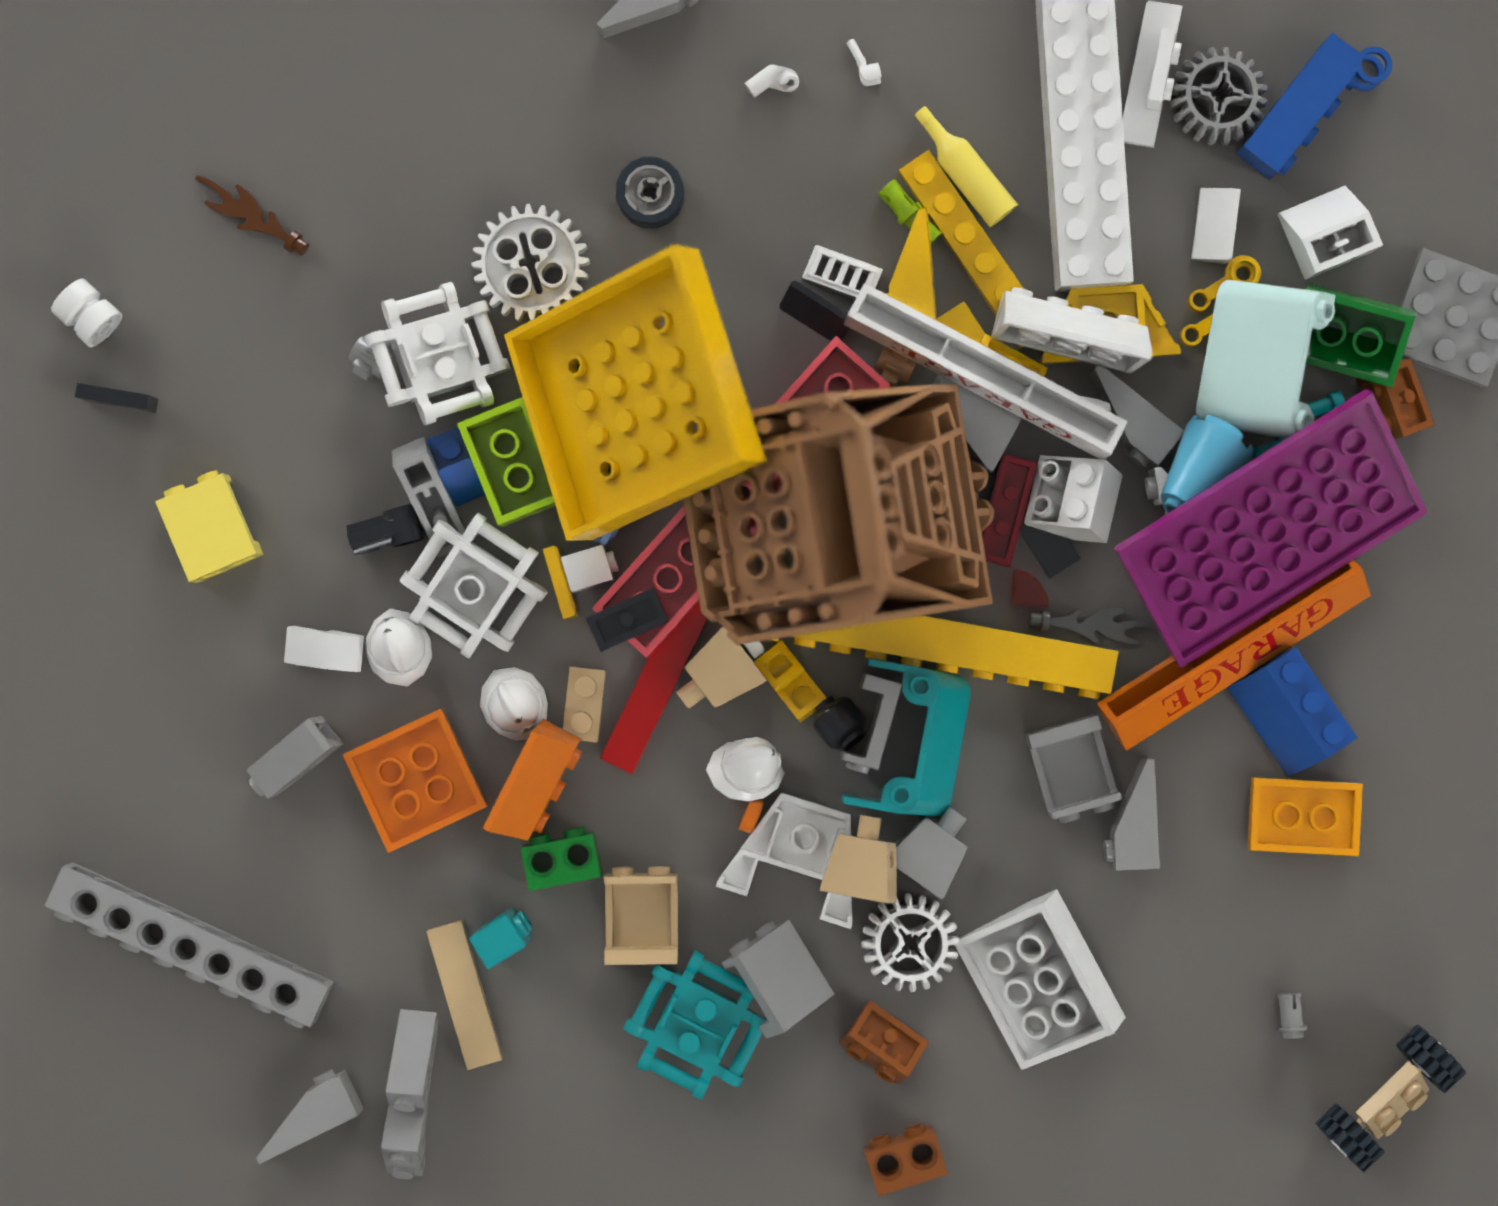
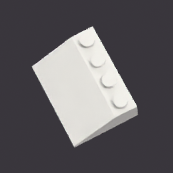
M1012 288L1011 292L1005 290L1001 296L991 334L992 339L1095 365L1101 364L1103 367L1130 374L1151 359L1152 348L1149 330L1147 326L1139 324L1138 318L1128 315H1118L1117 319L1104 316V310L1093 306H1083L1082 310L1069 307L1067 300L1057 297H1047V301L1033 298V292L1022 288Z
M1057 889L1026 902L960 937V943L955 945L1021 1070L1110 1036L1116 1032L1126 1018Z

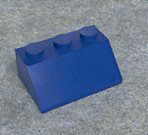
M1296 647L1288 648L1227 687L1288 777L1329 758L1358 738Z

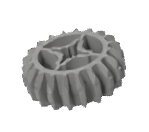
M1210 47L1206 51V57L1200 51L1196 52L1193 55V62L1185 60L1181 65L1183 72L1177 71L1173 79H1175L1177 84L1173 86L1172 95L1178 98L1171 100L1169 108L1180 109L1173 119L1175 122H1180L1183 119L1187 122L1182 128L1183 133L1186 134L1191 129L1197 131L1193 138L1194 141L1198 142L1204 135H1207L1208 146H1213L1217 137H1219L1220 143L1225 146L1230 143L1231 136L1234 140L1240 141L1244 137V131L1251 133L1256 128L1253 121L1259 122L1263 118L1264 114L1259 109L1264 108L1268 100L1259 95L1268 90V85L1257 84V81L1263 76V71L1252 73L1250 69L1254 66L1255 62L1250 59L1246 64L1242 63V51H1238L1232 58L1230 57L1229 47H1224L1219 56L1216 49ZM1207 71H1216V76L1212 79L1211 84H1201L1200 87L1192 86L1194 78L1199 74ZM1230 75L1239 82L1243 90L1232 85ZM1217 88L1222 93L1221 96L1225 97L1219 106V102L1214 100L1216 96L1212 97ZM1193 103L1200 104L1205 108L1207 118L1197 111ZM1237 106L1244 107L1241 117L1231 122L1220 123L1225 109H1235Z

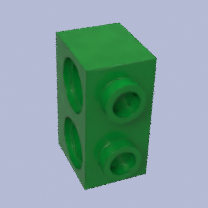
M585 826L564 830V837L550 840L549 834L530 837L528 840L529 844L523 845L520 848L528 890L533 891L601 877L603 871L595 831L586 832ZM575 844L585 846L589 852L588 860L584 863L574 862L569 855L570 847ZM540 851L549 853L553 859L552 868L548 870L539 869L534 863L535 854Z

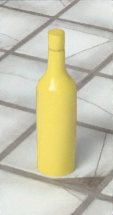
M926 106L914 115L934 140L937 147L939 165L990 228L1018 206L1014 198L966 139L948 133Z

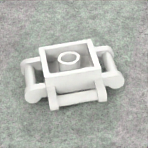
M452 282L441 284L439 289L398 301L392 298L381 302L382 311L389 329L367 334L364 336L367 348H371L388 393L385 395L388 407L409 401L411 403L415 402L423 424L428 425L435 423L438 417L477 405H481L483 408L494 404L492 390L485 378L504 373L511 368L508 359L502 356L487 313L490 312L487 300L478 301L460 308L456 289ZM443 303L445 306V313L404 325L401 323L399 315ZM474 318L490 362L489 364L480 365L478 359L479 352L469 324L465 323L466 320ZM388 343L391 344L406 389H401L386 347ZM469 385H473L475 390L474 392L431 404L428 399Z
M479 512L472 519L463 535L448 523L438 520L432 529L434 534L410 571L406 570L400 578V582L404 586L421 596L409 620L416 625L421 623L461 649L460 654L470 659L483 638L501 650L509 652L514 644L513 638L537 601L541 602L548 593L544 587L524 576L539 552L531 547L526 549L487 523L488 518ZM480 534L519 560L520 562L516 568H511L472 542L476 535ZM447 541L454 547L428 585L422 578ZM517 587L525 595L502 630L497 631L491 625ZM429 608H433L472 634L470 638L429 612Z

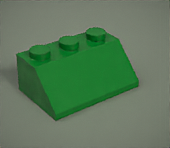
M1310 282L1305 290L1326 292L1336 295L1333 319L1323 329H1312L1306 363L1393 387L1417 311Z

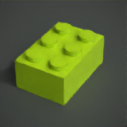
M523 397L457 423L499 526L505 527L556 506Z

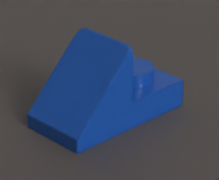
M458 427L427 439L439 467L437 472L456 507L485 495Z

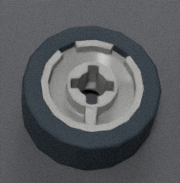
M643 156L631 161L621 171L616 182V199L622 214L632 224L642 228H659L669 224L679 215L684 203V184L678 170L670 162L659 157ZM647 187H654L657 190L654 200L643 195Z

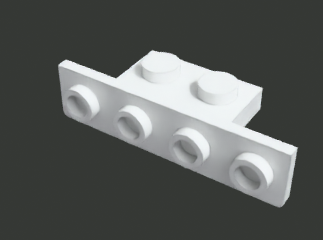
M1147 1L1123 114L1124 143L1154 148L1163 100H1171L1175 79L1168 78L1171 64L1178 65L1182 43H1177L1176 37L1183 7L1181 5Z

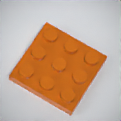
M443 708L342 754L388 853L488 807Z

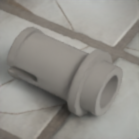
M1300 992L1277 994L1281 1026L1278 1027V1031L1282 1032L1283 1039L1305 1037L1304 1030H1307V1025H1303Z

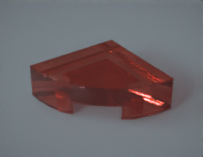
M1013 569L1011 605L1048 607V596L1042 584L1029 572Z

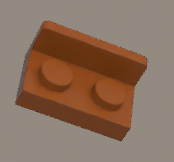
M1411 358L1401 361L1393 387L1356 378L1360 392L1366 389L1373 393L1394 440L1435 426Z
M869 1000L865 1003L853 1025L842 1036L839 1043L846 1048L845 1052L851 1058L859 1062L865 1061L872 1066L879 1078L889 1083L894 1082L898 1084L909 1077L929 1041Z

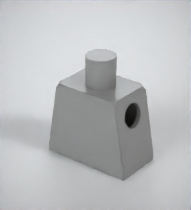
M951 807L947 809L937 824L928 817L922 816L896 842L897 869L942 900L968 846L955 837L967 819Z

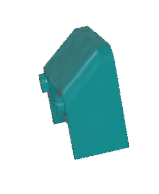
M866 658L865 665L904 672L901 686L903 695L911 703L928 706L915 779L902 776L890 779L883 787L881 799L842 793L841 801L843 804L898 814L928 817L940 816L947 811L952 801L971 694L969 683L965 678L957 674Z

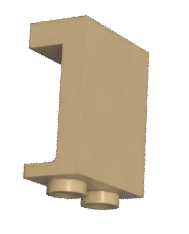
M668 866L648 867V873H634V867H612V873L604 875L606 934L604 965L678 964V872L670 873V867Z

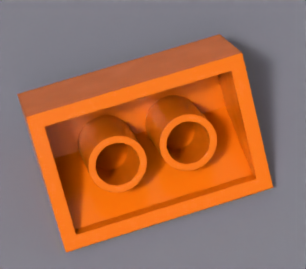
M543 719L531 731L483 829L488 832L527 841L534 832L541 834L550 817V814L545 812L550 800L557 803L567 784L561 780L566 769L568 768L573 771L583 751L577 749L582 739Z

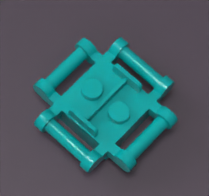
M694 950L682 974L662 964H655L651 971L653 977L633 1017L627 1018L623 1026L626 1032L648 1041L637 1062L636 1068L644 1072L648 1069L691 1091V1096L699 1100L703 1098L713 1075L739 1088L744 1080L742 1074L763 1034L759 1025L767 1020L765 1016L748 1008L754 996L743 978L704 959V954ZM699 972L740 993L739 999L736 1000L693 978L695 973ZM666 982L675 985V988L654 1029L646 1026L645 1023ZM741 1020H744L751 1025L730 1067L721 1064L720 1061ZM660 1047L703 1069L699 1078L655 1057L654 1054L657 1048Z

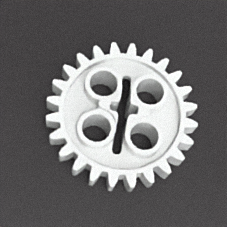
M526 204L524 214H519L516 207L512 206V217L510 218L499 212L498 217L501 223L498 226L489 221L486 223L491 234L489 236L478 234L479 239L485 244L484 247L473 248V252L480 256L481 260L472 262V267L482 270V273L474 277V281L478 284H487L481 289V295L486 297L493 294L494 296L490 300L489 305L495 308L502 303L501 313L505 317L512 310H515V319L518 322L522 320L525 313H528L530 320L537 317V313L542 312L544 314L561 305L562 302L572 299L570 295L572 291L583 293L584 290L577 281L589 278L586 272L580 270V267L590 264L589 258L579 256V254L588 250L585 243L575 244L582 236L580 230L569 233L572 221L567 219L560 224V212L558 210L548 217L545 205H541L537 214L533 213L530 204ZM521 233L526 234L530 252L535 261H539L535 263V269L543 289L541 294L536 293L532 275L528 268L523 266L527 264V259L519 238ZM541 233H547L552 236V243L546 249L534 247V239ZM510 243L517 246L518 251L514 258L510 260L500 258L499 252L502 246ZM551 267H557L563 271L562 279L556 284L544 281L545 272ZM516 278H525L528 280L527 290L518 295L511 293V282Z

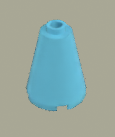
M1198 414L1189 420L1160 496L1163 508L1168 513L1251 461L1254 456L1253 447L1251 444L1248 448L1245 447L1241 442L1244 435L1237 428L1211 415H1207L1204 420L1198 419Z

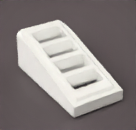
M815 245L802 279L855 301L860 292L855 288L861 274L868 275L865 284L876 288L883 269ZM821 258L829 259L822 276L815 275ZM836 262L842 266L834 282L828 278ZM848 268H851L855 272L849 286H845L842 282Z

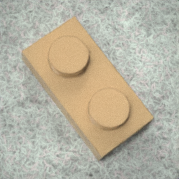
M580 667L569 668L563 729L580 737L581 741H599L606 670Z

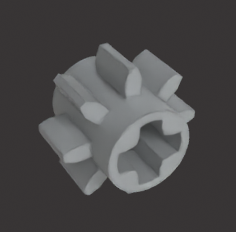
M362 336L354 344L348 356V359L354 365L351 372L366 381L369 377L372 378L373 376L380 379L381 374L371 348H367ZM390 343L386 344L388 353H389L388 347H389ZM389 353L391 361H393L394 355Z

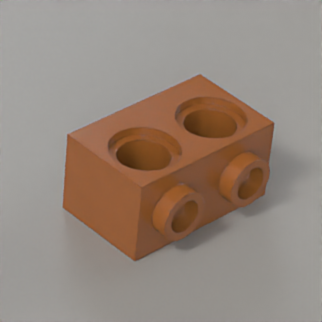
M924 1123L913 1124L903 1130L904 1134L891 1138L889 1134L879 1135L869 1140L870 1145L863 1146L878 1197L948 1175L932 1125L925 1127ZM916 1145H929L931 1147L930 1154L923 1159L915 1158L912 1155V1151ZM884 1155H892L897 1159L895 1166L889 1170L879 1168L877 1162Z

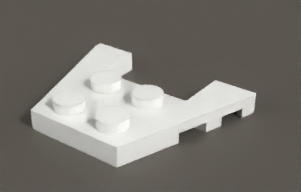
M781 792L718 878L716 887L747 896L759 860L823 880L837 836L839 834L851 835V815ZM827 892L819 919L851 929L852 897Z

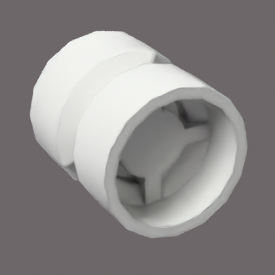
M84 278L78 279L67 286L58 295L51 307V312L66 326L74 325L76 335L88 347H94L102 343L113 333L122 320V313L106 299L99 301L100 293Z

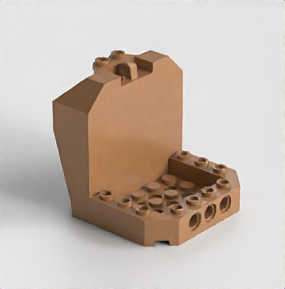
M957 384L820 393L750 410L766 461L683 499L701 613L711 622L718 621L729 631L727 636L736 645L993 604L981 532L992 522L994 509L987 500L979 499L978 492L987 485L989 476L984 466L969 459ZM776 473L782 479V488L779 493L774 490L772 484ZM745 480L749 481L752 488L749 499L745 498L742 491ZM782 511L788 517V526L785 531L781 529L778 521ZM752 517L758 525V530L754 537L748 528ZM788 549L794 555V565L791 569L785 563V553ZM757 555L762 558L764 563L761 574L756 571L754 565Z

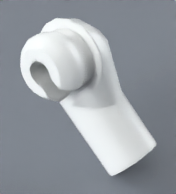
M768 65L746 81L744 85L750 95L755 98L768 88L792 92L797 89L799 78L797 73L790 68Z

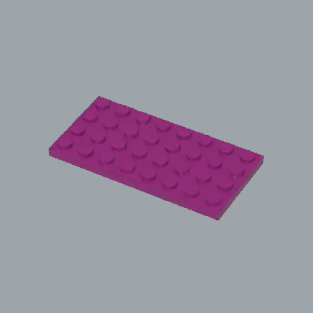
M1365 389L1115 546L1114 550L1173 660L1182 668L1428 513V510L1373 393Z

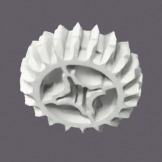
M905 893V904L900 905L899 900L896 899V903H892L894 907L890 910L887 909L883 902H880L878 907L883 913L882 917L880 918L874 913L868 915L869 920L876 924L875 928L864 926L862 929L864 934L872 936V939L861 941L862 948L873 949L872 952L864 955V960L866 963L877 960V963L871 968V973L877 975L884 970L885 973L881 979L884 985H887L895 977L894 988L898 991L902 989L904 981H908L909 991L915 992L916 981L921 980L924 989L927 990L930 988L927 978L931 975L940 983L943 978L937 970L941 967L945 971L951 972L953 969L945 961V958H958L957 951L949 949L948 946L960 943V939L957 936H948V933L957 929L955 922L943 924L950 916L948 910H943L936 915L939 902L933 900L926 908V896L923 894L919 895L916 904H912V895ZM904 914H919L930 920L916 927H907L897 917ZM889 924L896 933L897 939L890 948V952L883 956L880 946L881 937L884 929ZM899 929H902L906 935L910 934L912 938L914 934L918 936L915 941L919 952L922 954L921 956L915 950H910L909 947L907 950L902 948L905 942ZM938 929L939 948L935 957L931 960L924 950V945L927 939L931 937L930 933ZM910 957L917 960L922 965V968L908 971L898 969L892 966L895 961L899 962L904 958Z

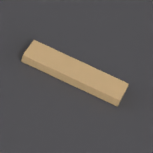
M463 919L428 929L426 931L467 1070L501 1061L503 1055Z

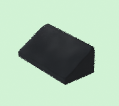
M792 280L779 308L829 341H832L835 336L842 341L850 329L844 325L848 313L798 281Z

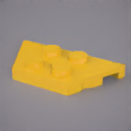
M1143 284L1075 288L1069 290L1065 299L1069 302V307L1082 310L1083 306H1093L1104 310V316L1117 319L1118 315H1128L1138 318L1139 324L1147 326L1149 330L1152 348L1151 358L1179 356L1181 354L1180 346L1178 343L1175 344L1165 327L1166 323L1163 317L1154 308L1151 302L1152 299ZM1043 352L1040 358V364L1042 365L1083 362Z

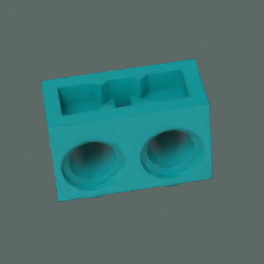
M513 906L478 928L468 939L489 970L528 944L533 937L530 933L533 925L524 911L518 913Z

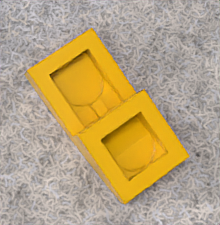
M782 640L754 661V664L800 723L816 712V707L826 699V696Z

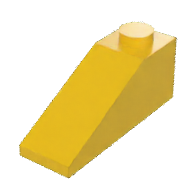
M927 207L918 209L889 284V293L884 294L932 319H936L937 309Z

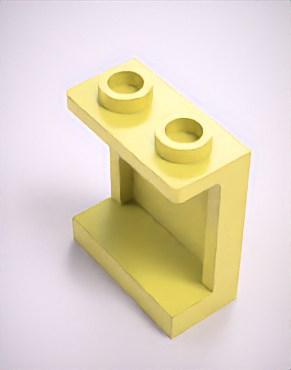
M217 470L199 476L197 478L198 483L186 489L184 485L172 487L163 492L164 498L155 501L189 582L199 583L264 555L259 542L254 541L230 486V483H232L230 475L218 474Z

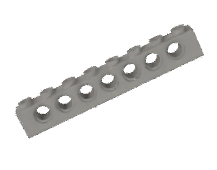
M74 862L62 866L44 905L54 910L53 915L60 920L70 923L76 920L87 925L86 930L93 935L106 938L109 935L120 940L119 945L128 951L139 953L142 950L153 955L152 961L167 968H172L173 965L186 971L185 976L200 983H205L206 980L219 986L218 991L224 995L238 998L240 995L252 1001L251 1006L265 1013H271L273 1010L284 1015L285 1022L298 1028H304L305 1025L311 1027L317 1022L335 983L328 978ZM86 893L92 894L96 898L97 907L95 911H90L85 907L84 896ZM119 908L129 913L130 923L128 926H123L118 922L116 914ZM152 923L162 928L163 938L161 941H156L150 936L149 928ZM185 938L195 943V956H188L184 953L182 942ZM216 954H223L228 958L230 963L228 971H221L216 967ZM249 969H256L261 973L263 977L261 986H254L249 982L247 977ZM282 984L291 985L295 989L296 998L294 1001H287L281 996L280 988Z

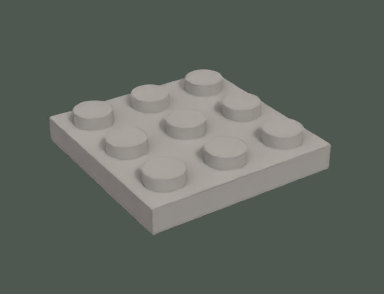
M1422 248L1419 250L1399 307L1417 311L1402 358H1411V361L1476 386L1488 387L1498 360V275Z

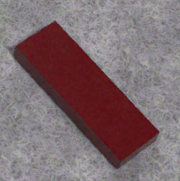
M1005 453L1002 454L989 501L994 509V518L990 525L981 532L986 562L1011 567L1038 462Z

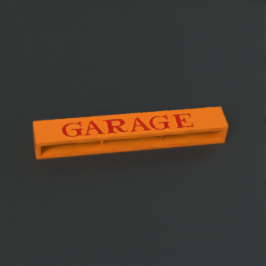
M1352 560L1182 668L1170 656L1097 703L1108 729L1126 751L1369 598L1371 594L1363 568L1355 560Z

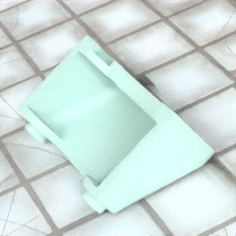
M1226 280L1223 282L1216 295L1196 404V415L1199 414L1198 419L1204 420L1207 415H1211L1228 422L1243 433L1285 439L1314 422V415L1309 405L1299 402L1312 329H1323L1333 319L1336 295L1245 281Z

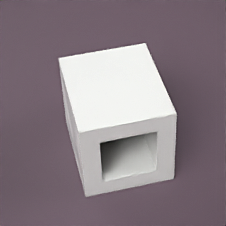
M604 545L561 557L572 593L615 581L613 573L619 571L613 550L606 552Z

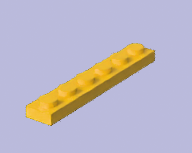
M927 150L899 169L898 173L923 208L928 207L929 219L941 231L942 238L991 310L997 315L1000 299L1005 290L1011 292L1012 288H1024L936 159ZM1016 345L1018 349H1021L1022 347H1024V346Z

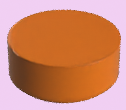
M759 799L748 802L738 827L739 830L749 834L753 832L764 805L763 800Z

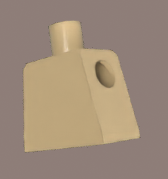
M724 627L684 667L692 677V680L676 691V693L688 709L704 697H707L713 707L716 708L767 681L740 644L736 645L727 636L729 631Z
M860 815L857 836L845 834L837 836L820 891L883 903H896L897 847L896 843L878 840L881 818Z

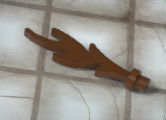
M202 176L195 177L196 181L212 187L223 198L222 204L206 200L204 202L206 206L226 216L246 219L245 223L237 225L239 230L258 231L280 238L285 241L284 249L290 253L295 251L302 256L308 250L309 243L302 239L303 235L297 231H293L289 235L278 222L274 212L270 211L268 213L269 221L265 223L258 202L243 186L239 184L235 186L240 194V199L236 200L225 188L212 180Z

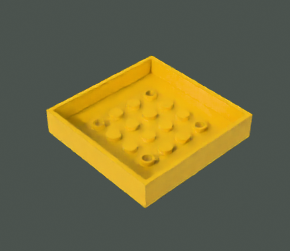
M671 245L504 334L566 541L594 540L766 461L704 263L697 248ZM664 318V319H665V325H664V327L662 328V326H661V321H662V319ZM696 423L698 424V432H697V433H695V431H694V427H695ZM609 465H611V468H612L610 474H609V471H608Z

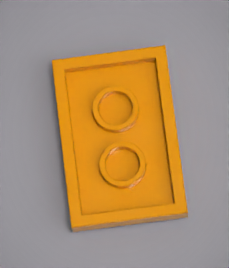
M1251 777L1247 849L1252 851L1359 856L1363 784Z

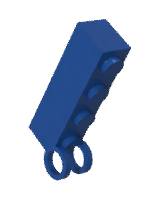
M1332 32L1236 154L1269 180L1278 172L1284 176L1297 160V157L1293 155L1300 144L1307 147L1319 132L1315 125L1320 118L1324 116L1328 119L1342 101L1337 97L1344 88H1347L1349 91L1352 88L1359 91H1370L1389 76L1392 70V59L1389 53L1383 48L1376 46L1368 47L1359 53ZM1371 54H1377L1383 59L1385 63V69L1383 67L1382 62L1376 56ZM1362 61L1370 62L1375 66L1377 71L1376 77L1365 74L1362 69Z

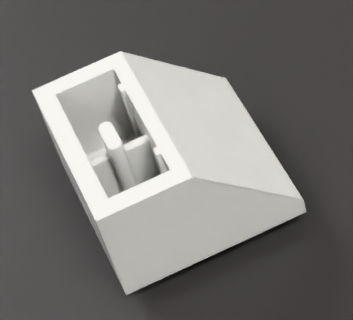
M1346 185L1277 214L1305 280L1372 253L1383 246L1370 212Z
M1040 455L1024 523L1027 526L1072 540L1107 543L1123 475L1105 459Z

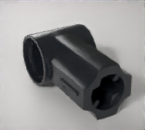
M412 504L395 507L384 511L381 516L346 525L349 544L356 556L388 546L400 547L424 539L417 513Z

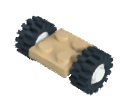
M1416 1025L1396 1044L1409 1061L1355 1112L1359 1117L1356 1121L1335 1103L1315 1123L1330 1139V1142L1363 1173L1385 1153L1366 1131L1369 1130L1377 1139L1383 1135L1389 1136L1396 1131L1402 1122L1400 1118L1409 1109L1412 1111L1418 1109L1428 1097L1426 1093L1430 1089L1423 1076L1427 1077L1440 1091L1447 1093L1466 1074L1465 1069L1455 1060L1452 1054L1419 1025Z

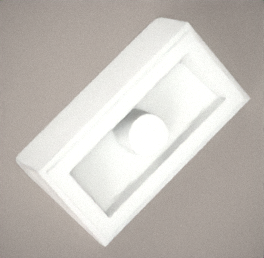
M1200 188L1191 260L1228 264L1232 260L1241 189Z

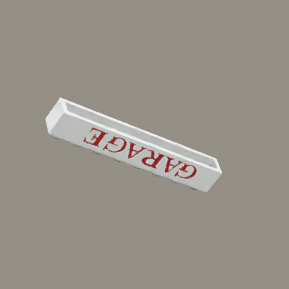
M865 283L846 317L844 325L1099 459H1106L1112 454L1128 421Z

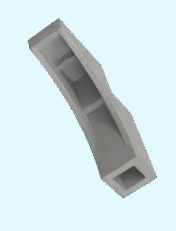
M400 1009L385 1092L388 1111L381 1145L387 1173H392L393 1177L399 1179H412L413 1176H423L429 1091L439 1029L436 1012Z

